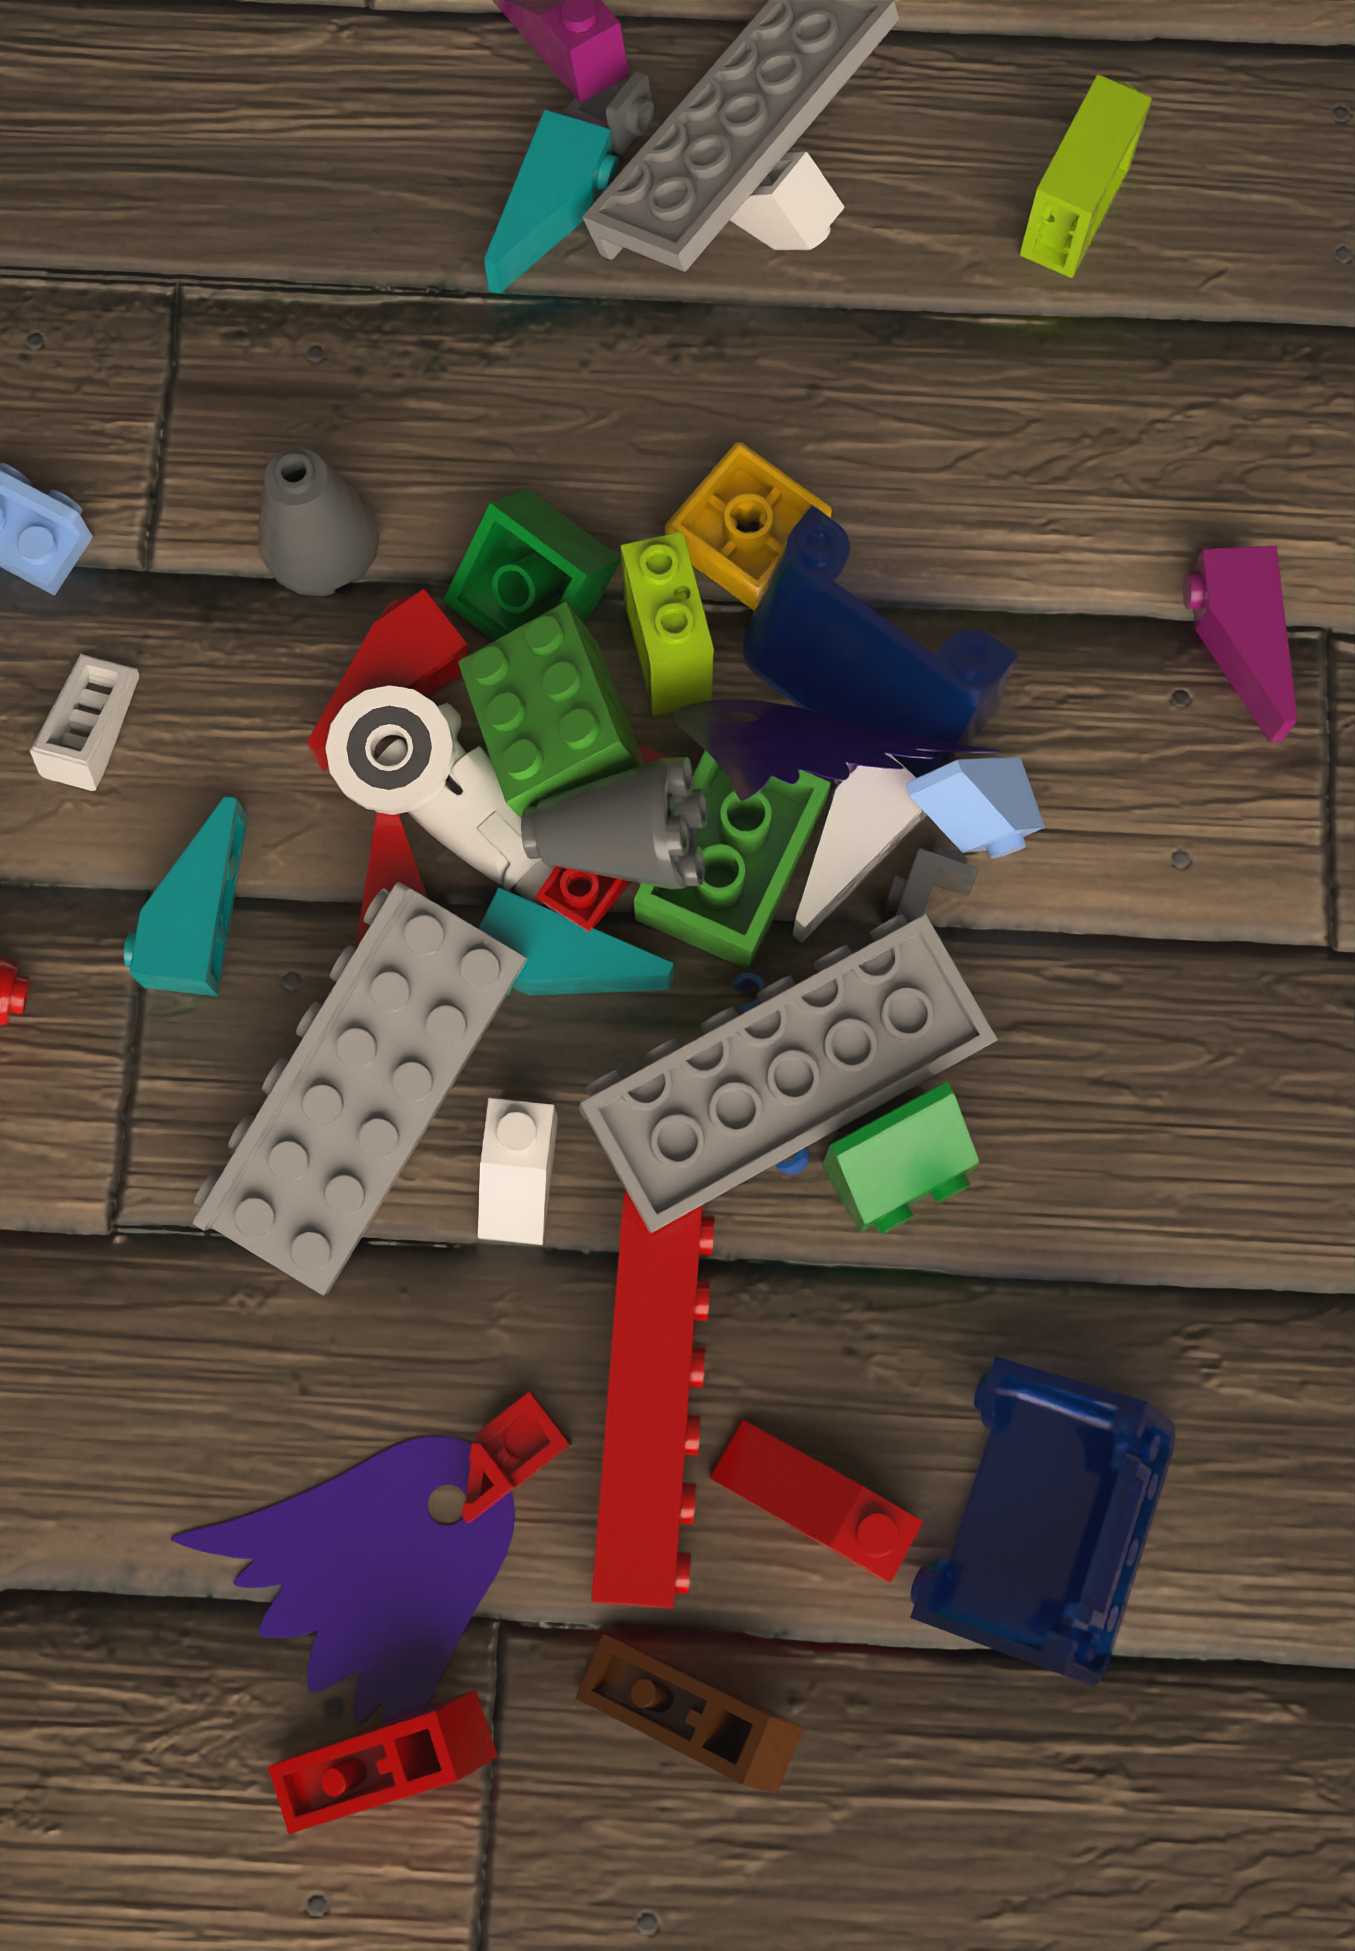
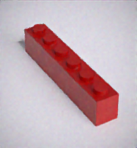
M624 1192L591 1602L674 1609L675 1593L688 1594L691 1552H679L678 1542L680 1524L693 1525L696 1483L683 1482L685 1455L698 1456L701 1415L688 1414L690 1387L703 1388L706 1348L692 1346L694 1320L708 1321L710 1281H697L699 1255H712L715 1216L702 1215L703 1205L650 1234L628 1193Z

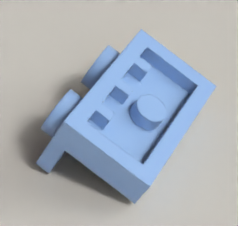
M0 463V567L55 596L93 538L80 516L83 510L75 501L59 491L50 490L48 495L31 487L32 484L25 475L10 465Z

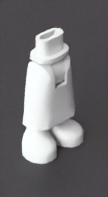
M449 703L437 706L452 730L456 750L453 767L451 766L448 781L439 794L419 809L409 811L408 814L446 848L491 880L502 885L504 890L510 893L517 891L524 899L542 905L543 903L536 900L535 896L556 866L546 865L541 858L529 859L522 843L521 818L505 802L491 758L480 746L466 753L457 739L461 729V715ZM397 739L379 756L376 762L384 766L397 765L407 755L408 745L402 739Z

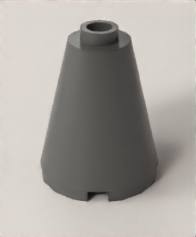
M302 447L287 448L278 452L268 462L263 479L257 541L260 556L279 584L298 594L326 596L336 593V588L351 581L355 584L363 578L376 558L379 541L375 515L366 500L317 453L310 449Z

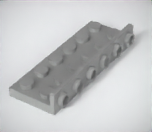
M769 0L582 216L600 255L613 260L624 247L686 272L898 22L899 16L894 0Z
M400 882L395 884L391 892L385 888L380 890L370 904L363 920L370 925L368 931L357 948L351 944L348 945L337 959L330 973V978L336 981L335 986L324 1004L315 1001L304 1014L296 1030V1035L303 1038L290 1061L282 1057L274 1065L262 1086V1091L269 1096L256 1117L249 1113L239 1123L228 1143V1147L235 1151L222 1173L214 1170L207 1177L194 1199V1204L201 1207L192 1224L202 1230L213 1228L323 1296L329 1293L528 961V958Z
M903 914L888 920L869 932L874 942L852 954L847 944L815 961L813 965L818 973L796 985L791 975L782 978L756 994L761 1004L739 1016L735 1007L732 1006L700 1024L705 1034L683 1047L677 1037L642 1056L647 1067L625 1079L621 1071L617 1069L585 1087L590 1098L580 1103L579 1110L583 1118L588 1120L650 1234L998 1040L926 914L910 923L907 922Z

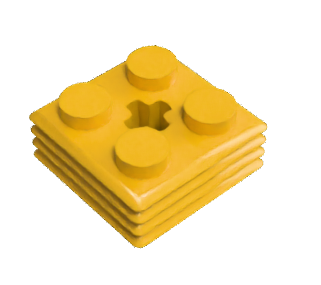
M736 442L665 524V535L683 531L691 564L752 610L760 611L829 530L832 508L744 443ZM753 521L759 524L758 531L754 533L750 531L744 533L737 530L738 523L745 527L749 526Z

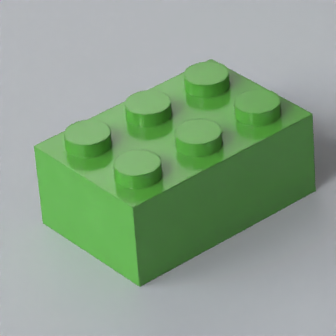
M567 602L558 605L458 661L505 802L521 819L524 809L537 806L540 800L645 764L600 646Z
M705 750L693 775L692 789L704 790L708 808L706 827L697 828V846L702 850L705 867L703 884L701 886H687L683 889H667L641 883L634 898L635 920L750 971L826 808L831 782L806 771L798 770L800 778L796 784H788L775 777H771L758 793L745 801H740L724 770Z

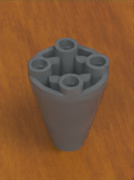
M677 756L658 759L540 800L537 806L526 807L521 819V836L524 851L529 859L541 858L546 865L667 889L701 886L704 881L705 867L702 850L697 846V828H705L707 825L708 808L706 795L703 789H692V768L688 757Z

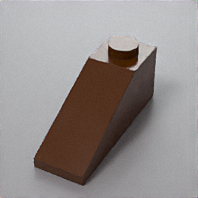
M603 1634L576 1695V1699L742 1785L776 1794L804 1728L742 1696L606 1634Z

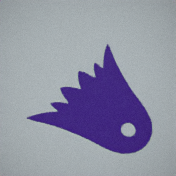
M729 699L693 703L680 708L673 718L677 727L706 750L721 766L730 779L740 801H745L758 793L771 777H775L788 784H796L800 778L798 770L844 781L850 775L849 767L846 763L881 769H903L899 762L886 754L931 759L933 756L919 750L964 753L998 752L997 750L883 729L795 706L757 700ZM729 712H742L752 714L758 719L751 722H733L721 718V715Z
M430 1436L398 1444L344 1474L272 1507L225 1523L171 1537V1540L182 1546L205 1553L237 1559H252L253 1563L233 1581L235 1586L256 1589L282 1585L280 1592L260 1624L259 1635L275 1639L297 1637L317 1631L308 1665V1690L311 1693L322 1691L358 1671L360 1675L354 1697L355 1721L361 1723L379 1704H382V1722L430 1704L435 1689L462 1633L495 1579L507 1555L513 1536L515 1513L511 1492L469 1524H467L464 1518L458 1523L449 1526L435 1522L428 1511V1500L435 1489L443 1485H453L461 1489L465 1496L467 1494L471 1461H469L471 1444L462 1439Z

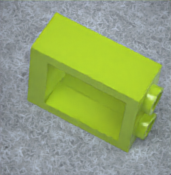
M1097 74L1036 190L1020 256L1073 279L1131 166L1153 99L1152 97L1138 92L1127 83L1115 82Z
M683 531L620 545L624 606L652 717L678 711L680 708L693 703L711 701L714 648ZM685 590H687L690 593V597L688 599Z

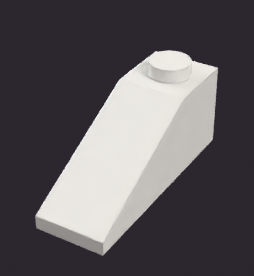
M886 754L895 761H897L891 754ZM846 763L850 771L849 778L844 781L834 779V783L838 787L831 803L795 918L792 935L801 943L927 816L909 796L906 783L916 779V777L903 765L902 770H893Z

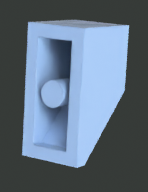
M1021 757L957 759L906 783L909 796L962 853L987 850L990 859L1002 857L1026 847L1024 836L1045 828Z

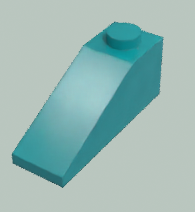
M544 109L484 258L489 291L498 294L502 293L584 221L582 216L600 197L601 192L605 191L617 176L619 157L612 155L611 129Z
M224 797L141 909L137 930H130L127 934L124 946V963L126 967L130 968L129 974L143 988L219 996L248 823V815L237 798Z
M499 887L479 927L481 931L528 958L507 996L510 995L512 989L528 996L669 990L674 980V963L596 929H592L589 933L562 915Z

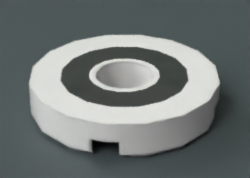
M391 685L365 690L344 704L330 725L325 748L330 773L343 793L366 809L389 815L417 810L435 798L446 784L445 780L450 774L451 766L453 767L456 753L451 727L436 704L414 689ZM389 735H398L405 738L408 743V751L403 761L393 766H384L375 761V747L382 738Z

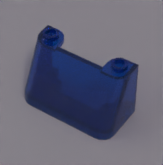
M812 505L791 530L744 633L742 655L746 666L757 677L799 708L923 738L969 745L998 710L1018 655L993 636L978 630H966L956 633L945 642L935 655L834 581L843 571L849 560L850 542L847 533L837 522ZM919 750L933 756L931 759L892 756L916 778H919L957 760L963 752Z
M995 1356L990 1372H985L980 1378L974 1397L975 1409L981 1411V1421L991 1432L950 1559L944 1556L937 1557L930 1566L923 1565L918 1570L911 1588V1602L914 1604L910 1618L1093 1686L1102 1679L1113 1653L1172 1459L1176 1437L1175 1426L1171 1420L1146 1401Z

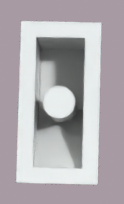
M808 152L786 153L732 216L730 221L774 250H810L827 238L831 230V223L844 209V205Z
M494 1098L488 1099L480 1162L479 1239L543 1245L558 1116L554 1105Z

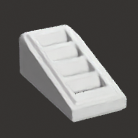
M80 654L30 750L38 773L42 777L90 791L96 790L108 765L140 676L138 669ZM88 682L112 688L110 695L86 688ZM81 705L100 710L101 713L96 715L78 709ZM73 728L90 733V735L86 738L71 734L70 731Z

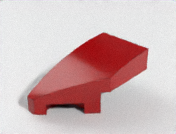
M532 1391L526 1393L477 1432L475 1443H471L469 1456L471 1464L467 1494L462 1508V1517L467 1524L473 1522L572 1445Z

